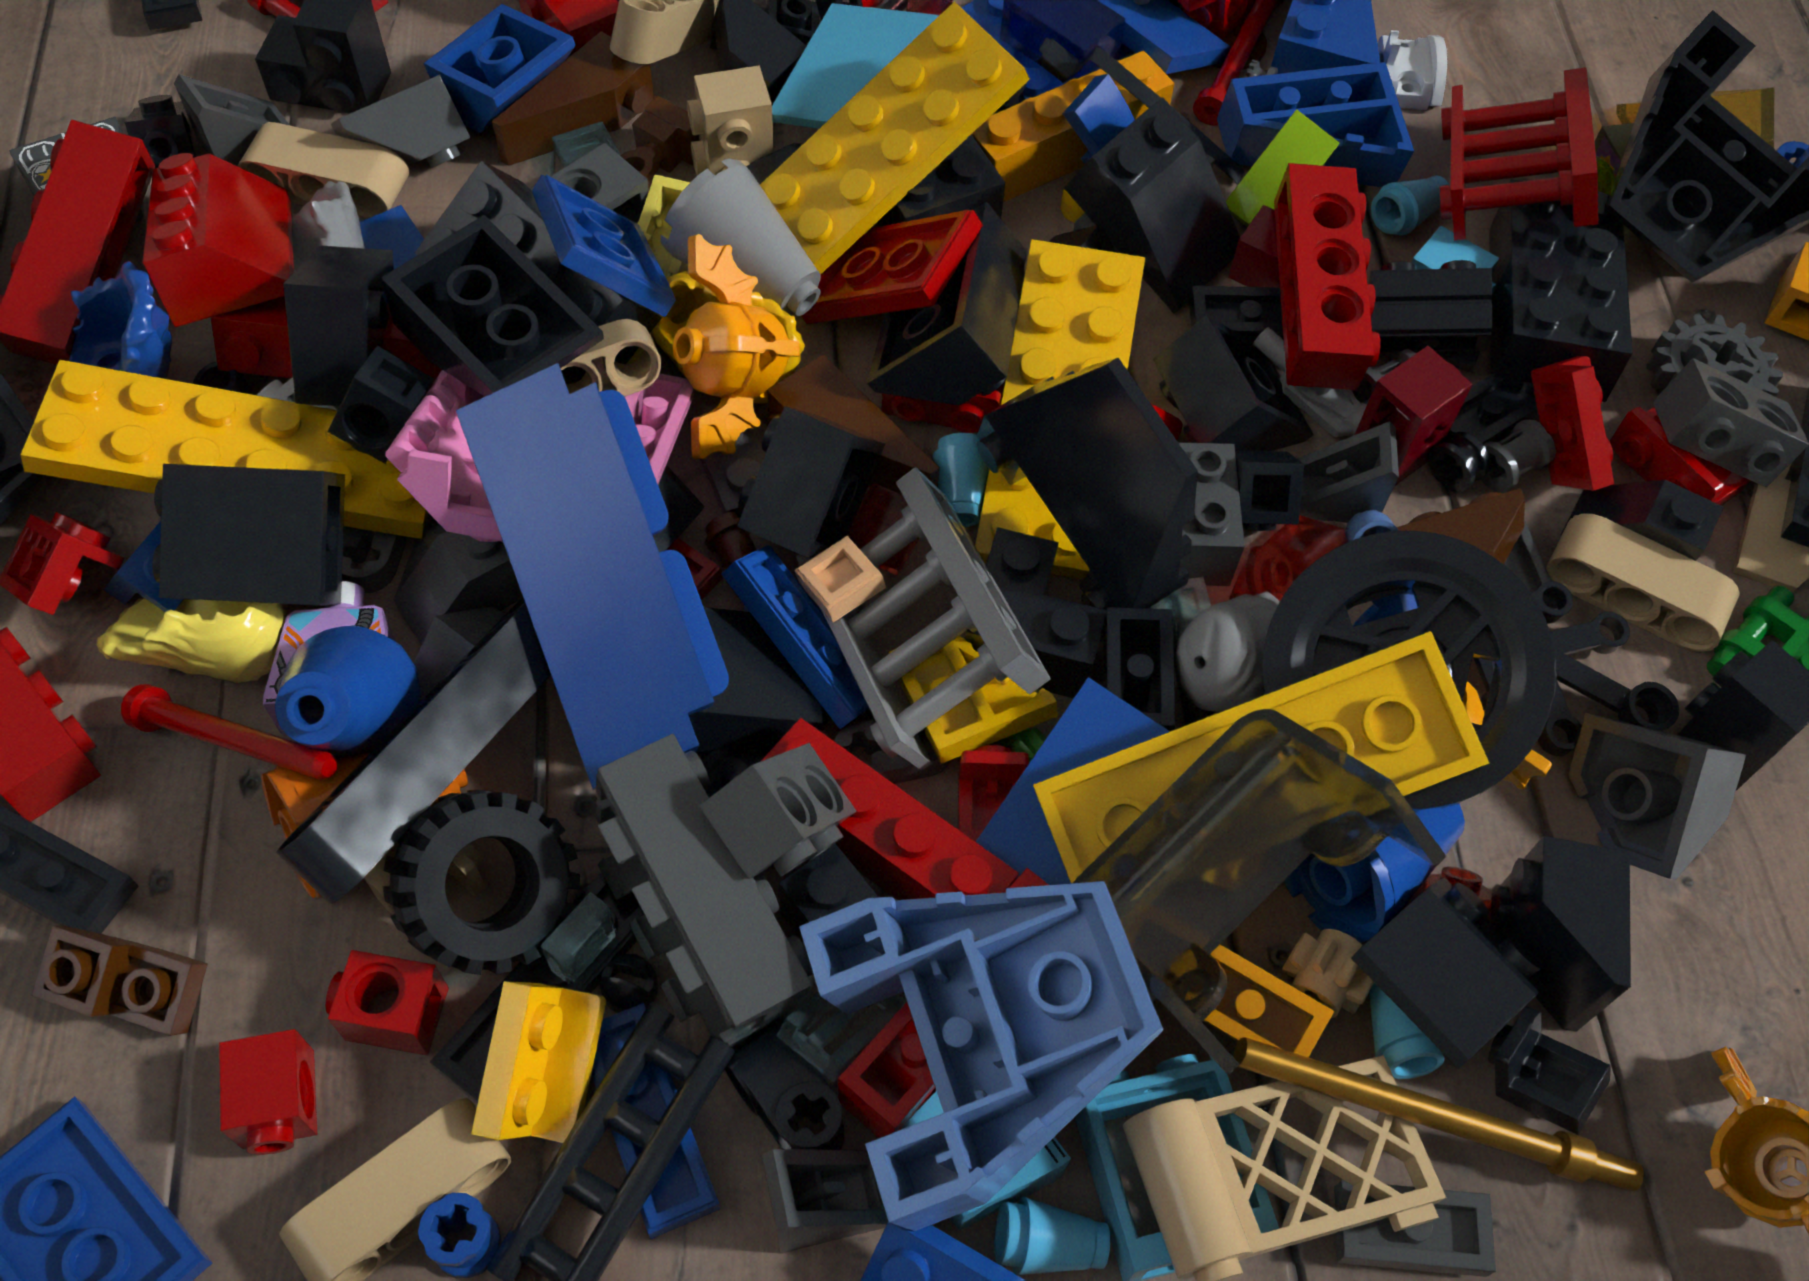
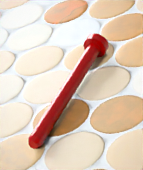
M1255 0L1211 88L1201 90L1193 104V112L1201 122L1212 126L1218 125L1217 117L1231 79L1239 78L1278 0Z
M150 684L134 686L126 693L121 703V716L128 726L143 732H153L163 727L318 780H324L333 776L337 770V762L329 752L309 748L295 741L173 703L170 695L164 689Z

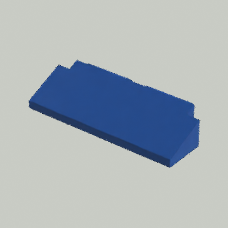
M556 363L457 409V417L592 789H596L598 768L670 734L675 735L684 754L692 750L696 753L699 743L688 715L712 707L714 704L713 698L721 695L726 690L729 683V674L686 559L675 550L659 552L653 535L665 529L669 515L626 398L616 390L599 392L596 382L569 394L560 366Z

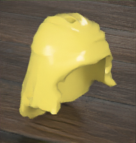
M141 597L133 606L126 608L119 615L118 620L110 625L103 635L97 638V647L106 659L112 658L144 665L162 666L177 669L186 674L206 675L234 683L257 681L262 675L268 674L271 671L287 611L279 603L184 599L175 610L170 609L164 612L146 598Z

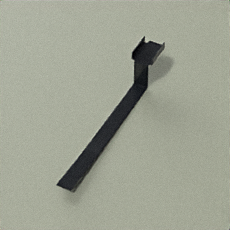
M1046 37L1038 50L1042 53V56L1036 62L1062 83L1070 76H1074L1091 60L1148 108L1161 99L1160 96L1099 46H1096L1080 62H1078L1079 59L1053 38L1049 39ZM1175 110L1200 139L1205 153L1215 159L1214 164L1238 185L1245 170L1195 125Z

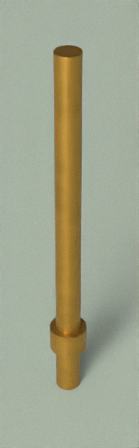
M1246 1037L1239 1039L1234 1050L1233 1062L1236 1067L1544 1163L1551 1174L1583 1183L1591 1178L1629 1191L1638 1190L1643 1182L1644 1170L1640 1163L1597 1150L1592 1140L1575 1134L1557 1131L1550 1135Z

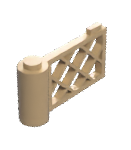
M1384 1055L1338 1066L1397 1086ZM1277 1081L1196 1102L1193 1099L1167 1102L1134 1115L1125 1121L1123 1128L1177 1278L1181 1280L1194 1277L1195 1281H1232L1244 1274L1239 1261L1385 1218H1389L1394 1232L1437 1219L1439 1216L1434 1204L1447 1197L1414 1123L1379 1112L1376 1123H1373L1343 1105L1344 1100L1284 1081ZM1296 1097L1323 1113L1314 1140L1280 1121L1288 1099ZM1271 1104L1268 1113L1259 1108L1260 1106ZM1234 1113L1260 1129L1250 1158L1226 1144L1216 1117ZM1336 1122L1369 1141L1360 1168L1326 1149ZM1273 1138L1307 1158L1297 1186L1262 1166ZM1382 1150L1404 1162L1415 1190L1401 1194L1373 1177ZM1320 1166L1353 1185L1345 1210L1338 1212L1310 1195ZM1238 1172L1243 1175L1241 1180L1238 1175ZM1255 1183L1290 1203L1281 1228L1261 1233L1249 1203ZM1367 1194L1378 1200L1364 1204ZM1303 1212L1314 1218L1300 1222Z

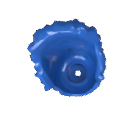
M128 261L123 263L115 279L110 278L102 281L98 277L94 281L93 286H88L81 292L71 291L72 300L79 309L77 318L81 320V323L73 329L75 339L69 358L70 362L163 379L168 376L172 346V335L168 328L169 316L156 305L155 299L152 297L154 289L150 284L147 271L140 270L135 264Z

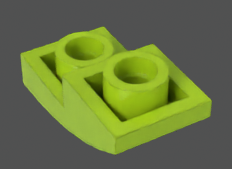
M1296 109L1227 198L1226 203L1231 215L1248 227L1263 205L1274 209V199L1288 163L1323 166L1340 142Z

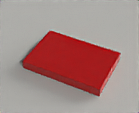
M963 210L870 228L821 274L818 288L821 290L820 296L816 303L801 317L806 324L934 306L981 230L982 222L974 210Z

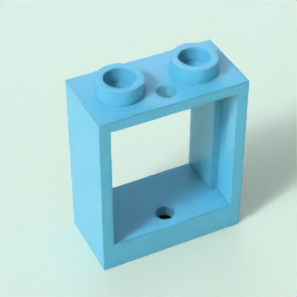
M1195 1054L1181 1055L1159 1063L1155 1067L1157 1073L1130 1079L1127 1071H1121L1075 1116L1105 1222L1109 1226L1110 1240L1122 1281H1145L1176 1272L1161 1232L1138 1237L1104 1122L1141 1113L1152 1107L1175 1100L1197 1099V1101L1232 1093L1233 1090L1221 1057L1199 1063ZM1234 1113L1216 1117L1226 1144L1250 1158L1253 1149L1242 1118ZM1238 1172V1175L1241 1180L1243 1175ZM1255 1183L1249 1203L1261 1233L1279 1229L1267 1190Z

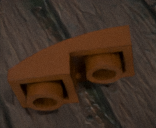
M63 925L52 926L31 996L90 1017L112 1015L170 1036L188 1033L208 963L109 935Z

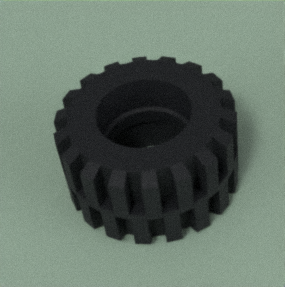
M467 790V793H450L438 797L439 803L432 807L429 806L396 842L399 846L394 857L386 855L383 871L390 873V885L383 886L384 899L386 903L392 905L395 912L390 918L397 930L405 933L409 938L407 942L418 951L449 968L454 967L464 973L481 975L482 970H489L495 974L512 971L511 963L515 961L526 965L541 957L536 948L542 942L553 946L563 933L555 928V925L560 917L571 920L577 906L566 902L569 889H580V874L570 872L568 862L578 859L574 845L563 842L560 838V835L566 831L557 818L543 815L544 807L532 800L517 798V795L485 790ZM480 838H493L500 841L507 848L515 866L513 891L505 905L494 915L477 922L464 921L453 913L446 898L445 880L448 868L457 853L467 844Z

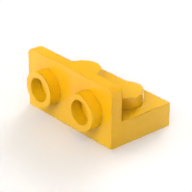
M504 981L473 1122L472 1135L494 1140L533 1136L564 1143L585 1108L606 1006L604 996L542 983Z

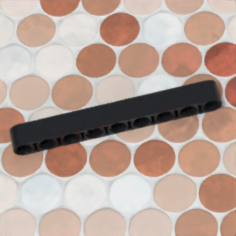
M667 464L658 486L668 510V523L662 532L653 535L659 552L667 550L705 507ZM523 597L278 848L276 853L330 904L341 899L368 874L551 675Z

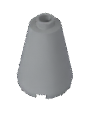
M728 158L721 161L728 169L723 170L717 175H714L708 168L701 172L680 193L667 213L665 221L672 227L669 238L661 234L660 242L665 250L674 258L688 265L689 236L701 234L703 239L715 246L729 244L732 247V257L737 267L743 273L755 276L758 279V284L755 285L752 292H759L762 298L775 301L780 305L781 310L789 315L801 316L806 313L820 296L821 290L818 288L821 275L751 171L741 161Z

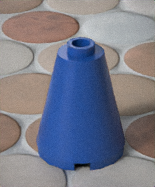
M355 625L324 630L305 641L290 658L276 697L275 714L281 729L293 740L309 748L329 752L334 757L372 752L420 702L421 688L417 668L402 645L377 631Z
M1460 803L1443 809L1433 808L1418 812H1400L1397 809L1374 807L1279 844L1278 862L1285 885L1293 898L1302 893L1308 903L1315 909L1307 917L1319 929L1338 930L1350 935L1360 943L1365 942L1376 935L1401 912L1457 842L1464 831V815Z

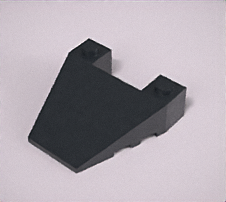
M1714 10L1704 18L1649 78L1605 207L1611 215L1691 283L1809 224V147L1793 164L1790 163L1711 96L1756 46Z
M1119 358L1087 366L1077 373H1074V371L1066 372L1056 379L1053 377L1046 378L984 415L977 434L979 439L977 441V448L986 466L993 473L1001 472L1010 486L1027 477L1090 569L1079 585L1083 592L1081 595L1082 604L1107 610V607L1158 609L1173 600L1188 584L1189 572L1184 566L1180 567V559L1191 553L1192 540L1186 534L1182 536V530L1185 524L1194 519L1198 470Z

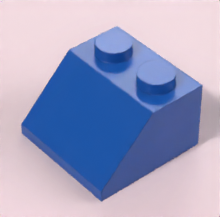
M501 4L423 64L430 79L438 75L441 76L464 125L478 133H482L488 127L493 126L492 121L561 65L568 58L576 44L573 36Z

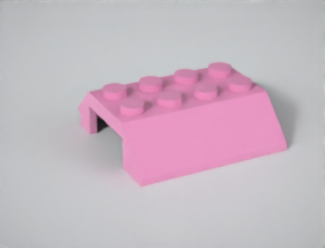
M442 370L386 451L385 456L401 472L397 480L447 532L468 535L481 542H503L456 413L457 409L484 396ZM659 374L656 381L648 388L625 396L657 484H659L696 392L688 379Z

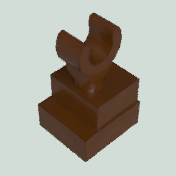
M656 96L644 108V112L632 123L636 149L620 155L647 178L649 189L654 175L659 168L670 173L682 160L693 165L691 142L700 141L699 135L692 134L688 111Z

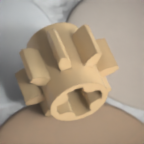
M1334 929L1322 930L1317 940L1311 935L1303 933L1282 968V972L1295 978L1291 984L1292 987L1334 1011L1331 1018L1336 1017L1342 1007L1348 1012L1355 1014L1374 984L1371 978L1351 959L1363 945L1350 935Z

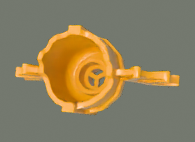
M701 234L689 236L688 273L692 279L713 291L720 303L707 302L692 312L686 326L677 331L673 341L674 357L682 365L683 373L691 386L696 391L721 398L716 408L708 413L694 417L691 421L692 458L695 460L704 459L713 452H720L723 455L734 454L736 452L735 444L740 434L748 428L760 426L761 422L756 417L753 409L754 399L764 400L767 398L766 390L772 387L780 378L786 368L789 357L800 356L799 341L788 339L786 331L778 319L766 311L765 307L752 306L751 295L755 285L758 284L757 277L747 275L737 267L732 257L731 245H712L703 239ZM758 325L772 337L769 342L760 337ZM768 351L772 359L760 369V354Z
M1725 1046L1711 1052L1712 1057L1723 1075L1719 1076L1720 1081L1738 1105L1734 1107V1112L1725 1120L1714 1136L1710 1150L1712 1169L1704 1171L1713 1189L1721 1194L1725 1193L1745 1215L1778 1228L1805 1225L1809 1235V1111L1786 1100L1764 1096L1756 1097V1088L1734 1049H1728ZM1797 1160L1805 1164L1807 1177L1797 1171ZM1787 1161V1169L1780 1171L1781 1166ZM1793 1176L1802 1184L1788 1186L1784 1184L1783 1180Z

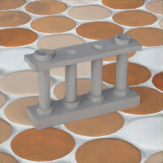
M915 467L896 481L908 506L901 510L903 517L860 550L878 568L919 537L923 541L927 539L932 547V550L926 554L927 562L858 613L853 609L834 623L812 598L811 600L825 616L876 720L870 726L876 742L889 757L895 758L900 755L920 770H924L932 764V761L918 735L921 730L994 678L1002 682L1009 677L1028 694L1034 692L1051 680L948 498ZM800 554L796 558L801 566L813 557H805ZM942 582L947 586L952 584L958 596L951 600L953 608L880 660L869 636ZM969 629L973 633L978 631L985 643L977 649L979 656L905 709L893 683Z

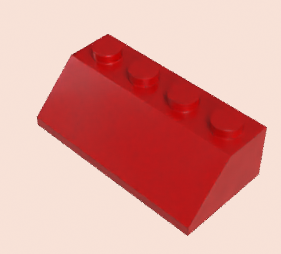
M190 153L173 155L163 160L158 168L153 169L143 264L174 327L284 296L283 283L294 273L291 198L287 189L210 153L194 158Z

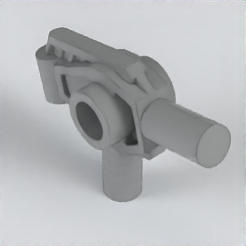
M1267 327L1256 338L1253 345L1284 372L1280 377L1283 393L1333 437L1347 436L1349 438L1354 436L1367 404L1360 403L1355 398L1352 390L1287 385L1284 340Z

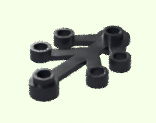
M1545 582L1535 591L1530 592L1540 607L1547 624L1559 621L1573 606L1571 592L1559 582ZM1543 595L1553 598L1557 602L1558 610L1547 607L1543 601ZM1603 612L1590 622L1550 631L1556 655L1557 678L1550 715L1538 739L1544 751L1553 756L1568 754L1576 748L1582 727L1579 720L1571 715L1557 681L1618 713L1619 721L1660 731H1665L1675 724L1679 716V704L1675 695L1664 685L1657 682H1643L1633 689H1629L1567 655L1592 649L1600 654H1610L1627 642L1630 636L1629 625L1621 615L1615 612ZM1599 625L1605 626L1612 631L1614 641L1606 639L1601 634ZM1473 657L1486 689L1480 700L1485 712L1494 672L1493 664L1490 660ZM1636 706L1645 710L1649 722L1639 715ZM1553 726H1558L1566 732L1568 743H1563L1556 739L1553 733Z

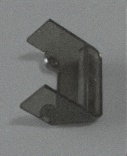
M1261 709L1241 717L1225 731L1073 883L1105 882L1151 1000L1229 1075L1239 1063L1202 1023L1219 1005L1227 988L1225 970L1210 954L1311 853L1328 865L1347 866L1365 859L1388 836L1435 867L1447 856L1392 780L1283 714L1272 709Z

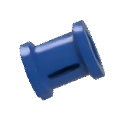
M450 1193L441 1200L431 1203L420 1219L418 1230L419 1239L424 1244L428 1257L435 1261L445 1273L455 1278H471L486 1271V1267L501 1245L502 1239L499 1226L488 1212L484 1211L483 1205L478 1199L467 1193ZM468 1222L476 1231L473 1240H459L453 1249L446 1241L447 1235L450 1231L462 1232Z

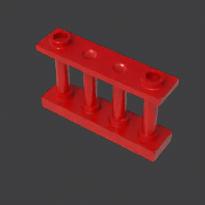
M1586 67L1564 70V91L1554 92L1553 98L1464 110L1463 85L1452 86L1451 107L1441 108L1443 140L1451 139L1450 185L1440 186L1441 220L1453 219L1454 241L1466 239V211L1560 200V206L1572 205L1574 227L1598 224V171ZM1554 120L1553 124L1466 135V132ZM1556 146V150L1466 161V157ZM1558 173V177L1466 188V184Z

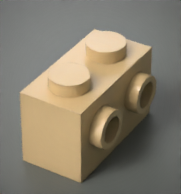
M760 65L694 76L696 100L687 101V111L692 134L699 135L700 140L691 142L693 164L697 175L707 168L714 175L728 169L721 162L728 158L739 160L745 166H748L774 152L772 104Z

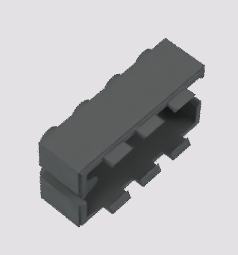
M670 734L598 768V774H596V793L598 795L596 819L599 823L598 827L613 854L606 859L603 858L598 863V867L616 900L633 892L645 915L637 919L634 918L629 926L647 960L649 961L667 952L666 956L677 976L669 980L667 979L661 987L680 1023L699 1013L710 1035L736 1051L783 1019L788 1023L797 1018L812 986L808 977L813 975L807 951L796 935L786 938L773 913L779 910V905L773 889L765 876L760 873L748 879L699 807L709 799L705 791L711 788V783L702 761L693 750L684 754L675 735Z

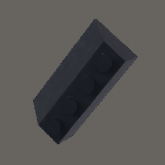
M987 201L974 209L983 226L935 305L884 314L867 385L874 392L959 406L978 394L980 396L991 394L1007 378L1027 251Z

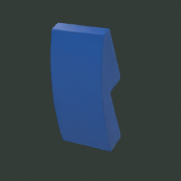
M1109 74L1095 76L1062 113L1088 149L1080 158L1084 164L1135 121L1129 106Z

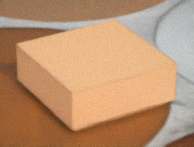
M848 536L842 538L794 570L799 584L833 623L886 588L882 574Z

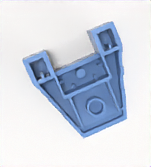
M1104 881L1006 888V893L964 895L962 892L936 893V898L895 900L893 897L867 898L799 926L820 996L844 1013L850 1014L899 993H905L944 1113L865 1145L889 1223L912 1231H917L986 1204L1163 1031Z

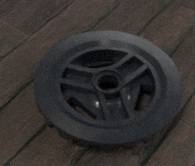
M1414 530L1389 531L1361 537L1334 548L1305 569L1291 584L1274 612L1265 638L1262 658L1265 695L1429 631L1433 634L1462 701L1472 657L1492 661L1494 672L1482 725L1472 723L1489 764L1377 807L1397 809L1400 812H1418L1433 808L1443 809L1486 792L1510 774L1529 754L1539 739L1550 715L1557 678L1556 655L1552 636L1540 607L1523 582L1509 568L1476 546L1453 537ZM1395 594L1414 595L1418 608L1352 626L1348 610Z

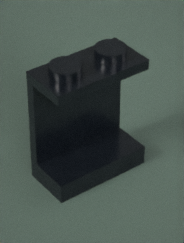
M163 464V477L157 482L154 493L155 509L161 517V544L156 547L152 562L154 578L160 583L159 598L300 605L341 604L345 474L308 470Z

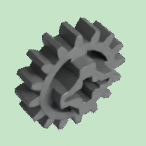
M1694 314L1688 324L1679 319L1675 320L1668 332H1662L1651 350L1653 355L1646 364V369L1656 372L1650 382L1652 388L1665 389L1689 361L1694 358L1773 396H1776L1779 392L1776 385L1782 379L1783 372L1772 368L1779 358L1777 353L1762 352L1760 349L1766 340L1763 336H1756L1750 339L1744 334L1746 324L1742 322L1737 324L1734 329L1726 327L1725 319L1722 315H1717L1711 324H1707L1700 314Z

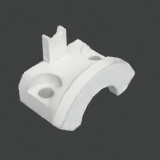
M1391 30L1389 36L1382 35L1377 42L1380 62H1386L1400 108L1427 110L1428 106L1441 107L1447 75V48L1444 38L1439 35H1428L1426 38H1417L1416 40L1398 39L1399 31Z

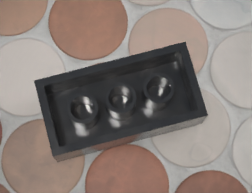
M482 160L415 251L416 255L421 254L482 215H485L597 326L616 320L630 319L638 321L651 333L662 318L652 310L562 265L532 190L524 182ZM627 346L616 355L615 361L627 364L639 347ZM572 366L561 370L565 383L573 384L582 379L586 370L581 367Z
M1511 179L1509 183L1522 182V181ZM1598 191V224L1574 227L1572 205L1560 206V200L1498 208L1489 229L1490 253L1500 258L1492 273V282L1496 283L1497 286L1491 299L1493 317L1492 335L1490 338V375L1493 374V377L1503 378L1502 385L1522 388L1524 382L1533 383L1532 370L1576 356H1587L1590 358L1591 366H1594L1595 377L1602 389V402H1606L1633 354L1624 226L1605 209L1610 195Z

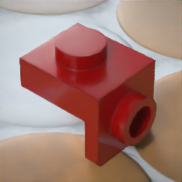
M999 745L982 746L975 751L966 750L961 753L958 774L957 829L976 842L1029 765L1028 753L1012 752L1009 748Z

